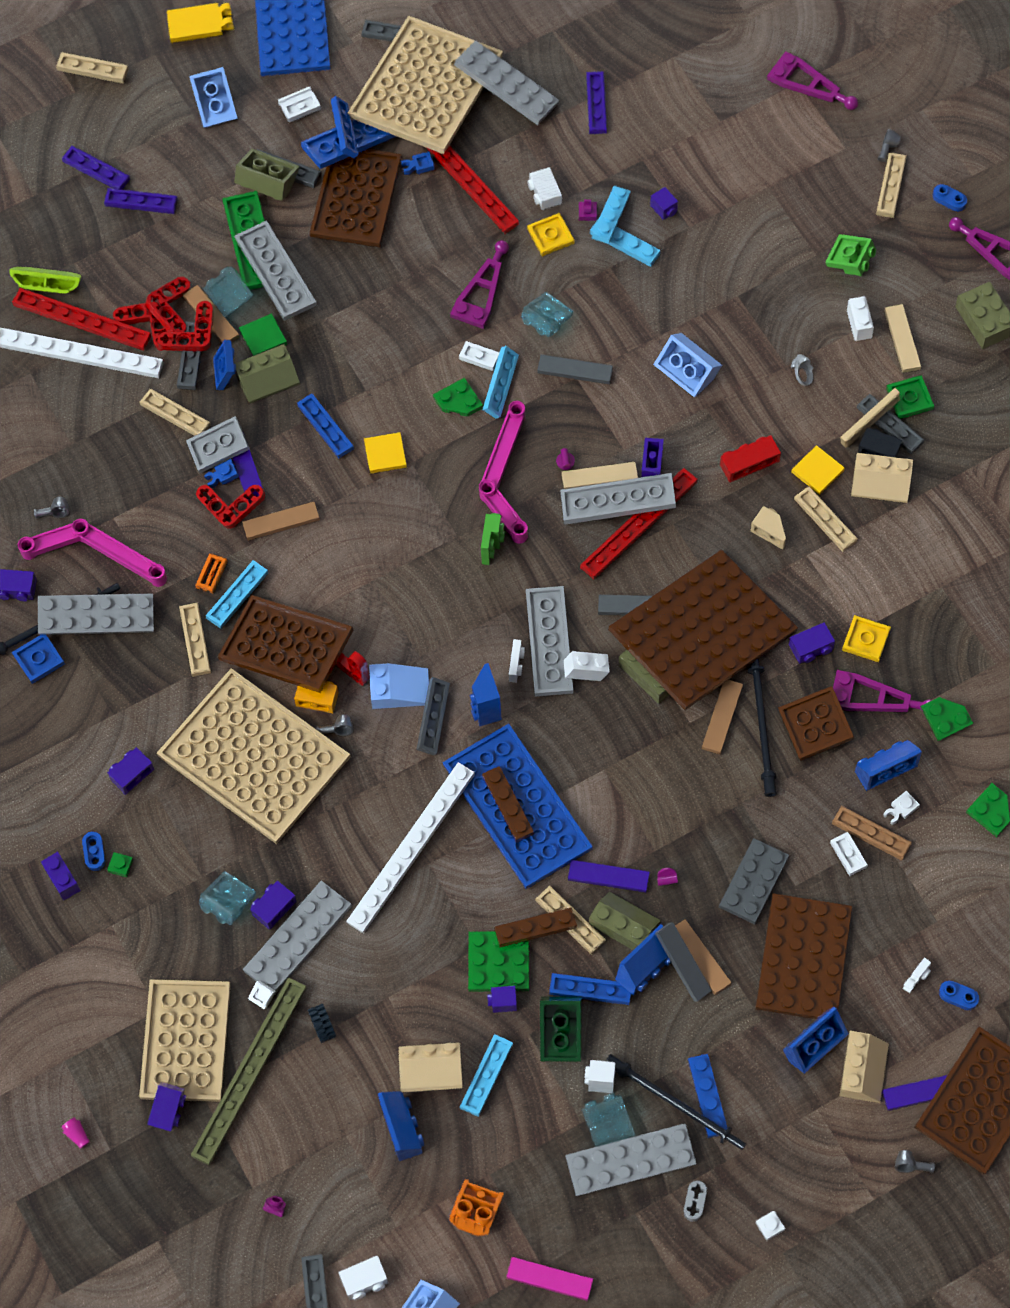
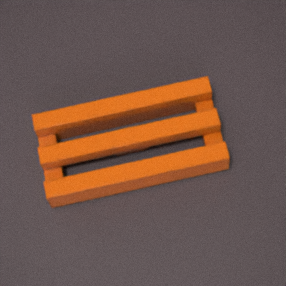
M209 553L195 585L196 588H202L203 591L207 592L208 590L214 594L228 562L227 559ZM214 559L215 562H214L213 567H212V569H211V571H210V573H209V576H208V578H207L205 584H202L203 581H204V578H205V576H206V574H207V572H208V569H209V567H210V565H211V562H212V560ZM219 562H221V564H220V566H219V568H218V571H217V573H216V575H215V577H214V580H213L211 586H209L210 583H211V580H212V578H213V576H214V574H215V571H216V569H217V567H218V565H219Z

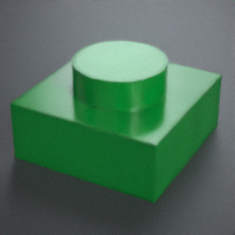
M114 852L107 869L108 873L127 878L133 858Z

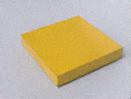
M560 213L527 225V230L542 257L575 244V240Z
M400 432L364 438L370 474L407 468Z
M816 445L792 469L791 473L820 495L845 468Z
M854 615L842 651L879 663L891 627Z

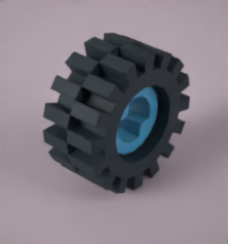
M323 1003L308 1009L320 1042L323 1043L335 1038L336 1034Z

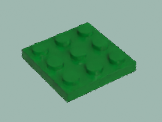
M495 931L469 932V992H491V987L515 986V991H529V940L499 947Z

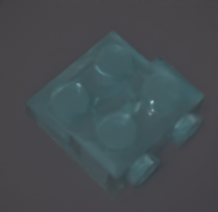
M232 266L222 269L220 275L207 281V286L203 288L224 317H228L254 296L243 278Z
M544 292L524 307L521 318L526 325H532L536 328L538 334L549 338L560 330L561 324L570 319L574 311L549 293Z
M224 871L200 895L199 905L205 913L211 912L216 915L220 923L231 925L243 913V908L255 897L256 891Z
M615 1093L608 1094L603 1097L604 1101L596 1103V1100L589 1101L584 1104L585 1108L581 1109L595 1147L624 1140L635 1135L620 1095L616 1096Z

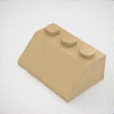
M857 453L851 496L907 503L913 460Z
M855 1031L849 1032L839 1096L876 1103L881 1102L889 1043L871 1034Z
M460 1043L399 1047L401 1092L463 1088Z

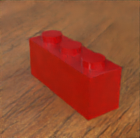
M771 435L760 437L756 442L744 444L734 451L725 452L720 458V466L731 483L780 462L781 452Z

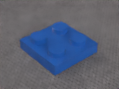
M224 340L213 357L216 390H224L225 386L229 384L230 378L236 372V365L233 364L234 348H232L231 340Z
M40 635L12 652L32 684L65 665L47 635Z

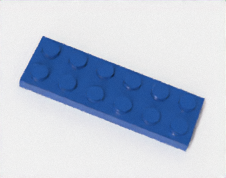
M351 120L358 153L396 137L393 134L357 120ZM336 127L301 142L302 149L319 169L350 157L343 154L340 150Z

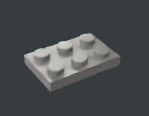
M236 416L186 440L197 470L200 473L250 449Z

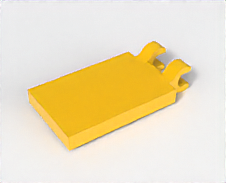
M218 3L168 10L167 18L171 43L222 35L224 30H233L232 17H228L232 15L230 3H224L220 7Z

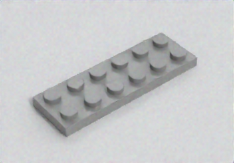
M476 40L454 63V66L537 125L558 105L559 99Z
M267 221L235 235L236 242L284 321L317 306L314 297Z
M672 473L560 490L565 525L676 508Z
M564 586L526 589L535 696L572 694V679L565 678L564 659L570 654Z
M153 594L38 596L39 635L154 632Z
M320 881L243 968V971L256 982L261 981L274 989L276 994L288 977H291L352 907L351 903L323 881Z
M685 1123L565 1155L576 1196L696 1164Z

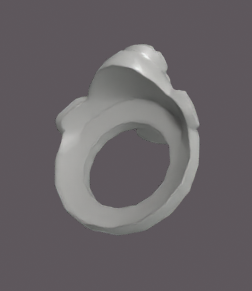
M799 354L793 359L791 369H795V376L798 382L803 386H807L813 381V366L810 364L811 361L808 357ZM800 368L804 369L807 374L805 382L799 376Z

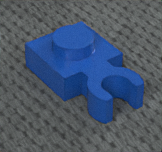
M429 152L412 156V161H401L402 167L408 166V168L404 169V175H409L414 170H416L417 174L434 170V164Z
M231 459L214 467L216 472H208L204 475L206 480L213 478L211 482L207 483L211 488L216 487L218 482L224 485L239 477L234 462Z

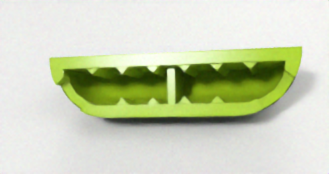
M14 267L10 269V276L19 287L24 289L69 293L81 281V275L72 272L31 267Z

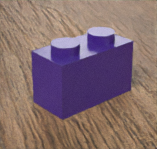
M645 438L642 477L661 475L664 439Z
M0 569V599L34 600L37 583L35 573L31 571Z
M825 622L790 637L789 646L799 664L811 662L816 656L821 654H829L834 649L835 640Z
M136 747L134 750L128 751L119 763L113 764L107 773L110 780L126 795L155 769L152 762Z
M58 852L41 861L44 870L63 901L81 891Z
M277 880L274 885L270 884L266 888L265 894L261 898H257L252 903L250 910L252 916L271 930L297 901L295 895Z
M161 1082L156 1091L147 1125L167 1131H172L174 1126L178 1127L181 1115L178 1114L179 1108L184 1106L187 1096L184 1095L185 1088Z

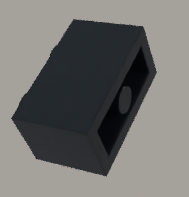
M867 427L860 442L858 453L897 458L902 440L894 435H887L877 429Z

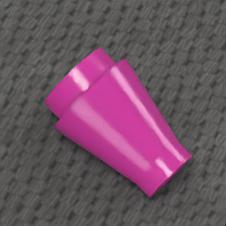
M75 1117L61 1127L64 1130L63 1133L80 1149L90 1142L80 1120L77 1121Z

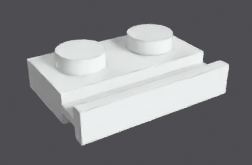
M310 87L278 99V103L288 122L321 109Z

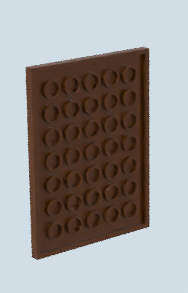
M721 549L611 624L608 630L684 710H687L797 632L798 627Z

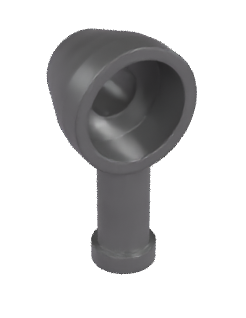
M888 129L885 134L882 149L878 156V160L881 162H886L889 148L897 147L901 138L900 135L891 129Z
M56 497L49 508L34 509L36 519L47 515L63 518L69 514L68 503L63 497Z
M341 714L337 717L334 725L317 726L316 730L322 734L335 733L340 736H347L353 733V724L348 715Z
M902 1150L899 1151L896 1158L895 1169L904 1173L915 1170L933 1173L935 1164L934 1162H917L911 1151Z

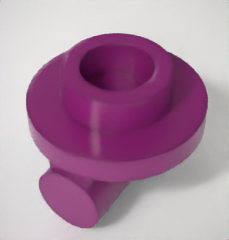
M563 448L560 450L561 454L556 458V464L560 469L568 470L574 466L575 458L571 453H568L567 448Z
M672 868L661 869L657 874L658 886L678 883L677 872Z
M272 1196L266 1199L263 1210L283 1217L286 1203L281 1197Z

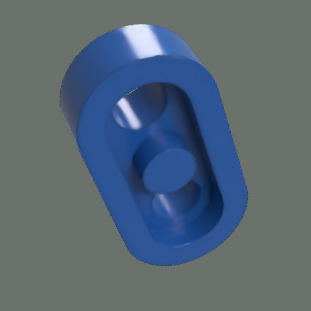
M944 184L937 185L933 190V199L953 211L965 209L967 198L963 193Z
M88 832L82 839L85 863L90 870L98 871L104 867L106 862L103 840L97 832ZM95 841L96 844L91 846L90 843ZM94 860H99L97 864H93Z
M945 981L940 986L939 996L943 1001L965 1010H972L978 1005L979 995L975 990L953 981ZM952 988L953 993H948L946 989ZM966 996H971L973 1000L968 1001Z

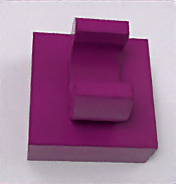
M591 200L579 202V221H597V202H591Z

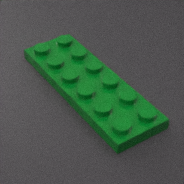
M253 191L222 198L244 290L264 287L235 240V235L265 222L258 193Z

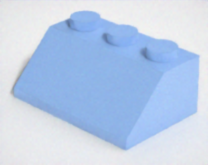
M682 333L670 336L653 364L693 397H696L714 380L722 367L718 361Z
M420 1280L402 1308H457L460 1303L445 1290Z

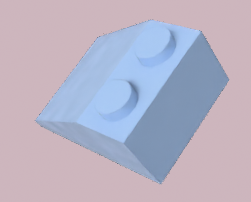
M223 67L189 76L204 128L238 119Z
M390 663L369 665L372 709L425 706L429 685L428 668Z

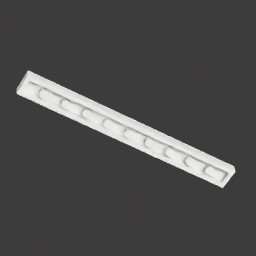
M0 328L1 348L159 378L164 364L163 359Z
M459 762L456 764L346 921L347 924L363 934L474 777L475 773Z

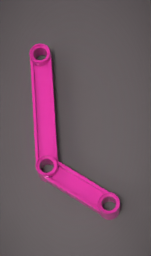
M513 401L509 405L487 468L479 484V496L492 513H498L502 516L501 523L505 524L504 528L515 543L521 544L528 538L527 524L522 521L498 490L521 426L525 420L524 404L520 401ZM521 530L523 533L518 534L516 531Z
M77 519L71 524L32 537H23L18 542L19 551L26 560H32L37 555L79 541L84 542L151 582L153 586L161 587L167 582V576L162 565L154 563L95 528L85 519ZM155 574H161L159 577H154Z

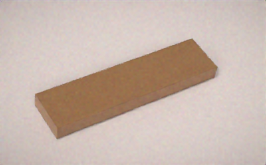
M198 285L183 294L184 299L195 312L198 303L201 301H208L212 304L214 312L212 332L221 343L224 340H231L232 343L239 338L238 332ZM204 308L202 311L204 317H206L207 308Z
M310 502L243 521L242 523L247 540L249 541L319 521L320 519L315 502Z
M731 680L723 683L702 745L703 750L721 754L743 684Z
M843 806L840 807L832 821L833 825L901 861L912 842Z
M686 919L675 925L712 989V993L717 995L729 987L731 981Z

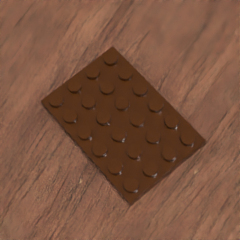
M366 149L359 152V155L354 159L347 157L327 166L310 229V237L380 247L402 159L401 154Z
M251 595L221 649L218 658L220 661L321 693L354 630L352 626Z
M772 894L756 1010L817 1019L832 1007L838 1010L852 906Z
M979 1026L914 1128L983 1175L986 1174L1010 1136V1046Z

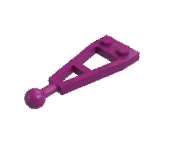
M786 51L767 75V80L780 87L829 102H833L836 99L844 103L848 110H854L858 106V99L856 97H846L840 94L839 87L802 59ZM799 67L814 78L809 86L789 81L788 78ZM819 84H822L824 87L830 90L831 93H827L816 88Z
M952 218L949 222V228L954 232L960 231L967 236L966 241L996 270L1010 280V266L1007 269L991 254L998 246L1010 251V241L976 227L971 230L963 225V221L960 218ZM979 237L991 242V244L985 248L975 238Z
M500 240L495 244L496 252L493 259L488 258L457 298L450 312L451 318L484 329L491 314L502 267L499 261L502 255L506 254L509 250V245L506 241ZM489 268L495 269L492 282L482 279ZM476 285L490 290L485 309L464 302Z
M841 670L836 672L833 689L842 710L908 712L909 707L922 710L921 705L932 701L929 699L924 702L910 700V694L859 674ZM854 682L880 691L878 703H850ZM888 694L904 700V703L884 704L885 695Z

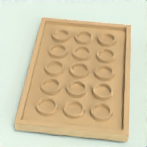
M150 980L140 1099L154 1100L158 1085L164 1082L185 1088L184 1095H187L185 1101H221L230 982Z

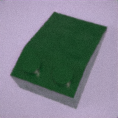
M541 997L540 1061L581 1062L582 997Z

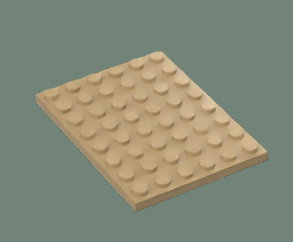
M408 16L348 111V115L351 119L444 154L484 88L480 83L454 66L455 61L475 40ZM482 44L484 47L489 49L498 57L502 58L503 51Z
M232 668L156 753L159 758L275 844L281 840L351 757L340 746Z

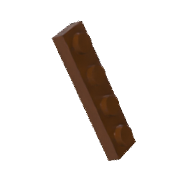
M500 766L483 773L482 777L516 843L534 835V831Z
M571 907L495 926L494 930L499 947H504L576 929L577 923Z

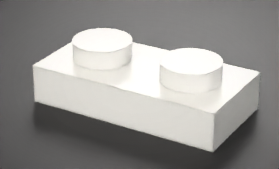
M466 341L459 355V360L493 371L499 357V352Z
M513 640L509 682L517 683L518 676L522 675V665L519 664L520 659H524L525 647H522L521 640Z
M848 832L830 841L831 846L849 876L867 868L866 861Z

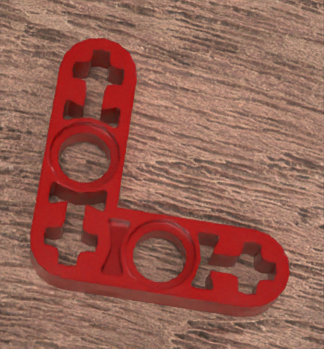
M177 277L148 295L145 302L146 307L168 332H185L186 329L185 322L169 305L189 290L190 281L185 277ZM170 291L173 296L167 297L163 292ZM167 312L170 314V317L165 318L161 313Z
M145 303L119 307L114 310V320L127 325L150 321L155 348L164 351L160 349L157 338L162 332L168 331L164 327L162 329L155 328V325L160 322L146 307ZM139 310L144 311L142 316H135V312ZM162 312L161 315L167 318L166 312Z
M208 301L198 303L194 332H162L159 334L157 341L160 349L165 351L208 350L212 339L214 314L212 304ZM204 308L208 309L206 310V317L203 316L202 312ZM201 323H207L208 327L206 329H200L199 325ZM201 335H204L205 339L203 344H200L202 339ZM183 338L189 339L186 345L180 344L179 341Z
M208 485L200 486L196 492V496L202 504L228 529L234 528L266 496L261 486L252 485L231 505L227 506ZM204 491L212 498L210 501L203 496L202 493ZM254 491L259 493L258 497L254 496ZM218 502L221 503V509L213 511V505ZM240 503H247V508L244 511L238 510ZM235 510L239 515L236 516L232 511ZM227 516L232 520L230 523L225 519Z
M356 651L349 657L341 653L336 666L359 685L363 686L370 679L367 661Z

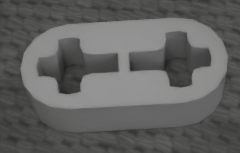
M694 1181L689 1185L684 1205L685 1218L693 1222L699 1220L702 1216L707 1193L706 1185L701 1181ZM696 1186H699L700 1191H703V1193H699L698 1199H694L695 1193L691 1191L696 1189ZM696 1203V1211L699 1213L691 1216L687 1209H691L692 1204Z

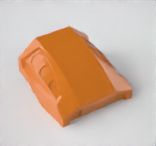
M465 1179L450 1214L449 1221L458 1229L476 1236L488 1235L504 1193H497L469 1183V1180Z

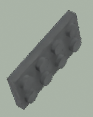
M753 838L719 904V908L755 925L789 858V854Z

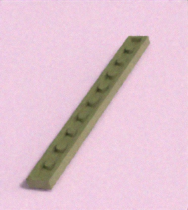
M288 977L191 1153V1157L209 1166L212 1163L307 989L305 985Z

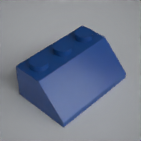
M488 663L484 664L472 686V694L470 695L472 717L474 721L478 720L479 726L502 720L500 696Z
M909 740L905 742L899 741L886 751L882 749L875 753L873 757L869 759L863 758L858 761L855 773L865 790L868 791L918 767L922 752L920 748Z
M662 924L620 963L615 980L632 995L638 990L642 992L648 985V981L651 978L655 979L661 973V968L664 965L669 966L672 963L655 934L664 927Z
M832 1007L824 1012L783 1049L788 1061L801 1072L806 1073L848 1035L837 1008Z
M401 1091L378 1093L380 1105L399 1161L423 1154L421 1147L425 1145L421 1134L417 1135L415 1128L418 1127L415 1115H410L409 1109L412 1106L409 1097H404Z

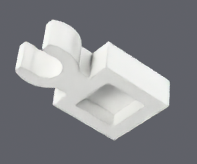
M905 791L892 802L891 806L893 808L887 809L884 812V817L893 815L894 819L891 820L890 824L894 825L897 823L900 815L904 819L919 808L920 804Z
M924 958L914 970L911 977L904 984L903 989L910 993L920 979L925 980L931 972L929 969L931 962Z

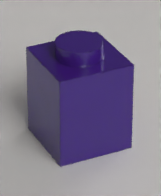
M664 187L651 195L650 206L664 220L676 214L678 201Z
M515 986L491 987V994H487L488 1007L492 1006L493 1013L517 1011Z

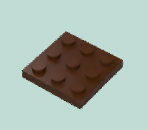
M832 686L778 707L800 761L854 739Z

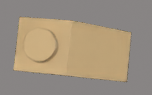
M763 506L751 523V532L784 549L786 537L780 515L774 509Z

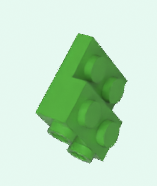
M839 234L825 263L827 267L844 269L845 274L862 276L863 272H867L869 269L870 258L876 255V247L872 239Z
M498 513L486 514L481 543L482 564L490 565V558L494 559L495 549H500V542L504 543L505 524L501 523L502 516Z

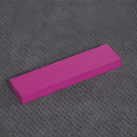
M515 1257L511 1259L506 1276L510 1280L588 1301L593 1283L591 1278Z

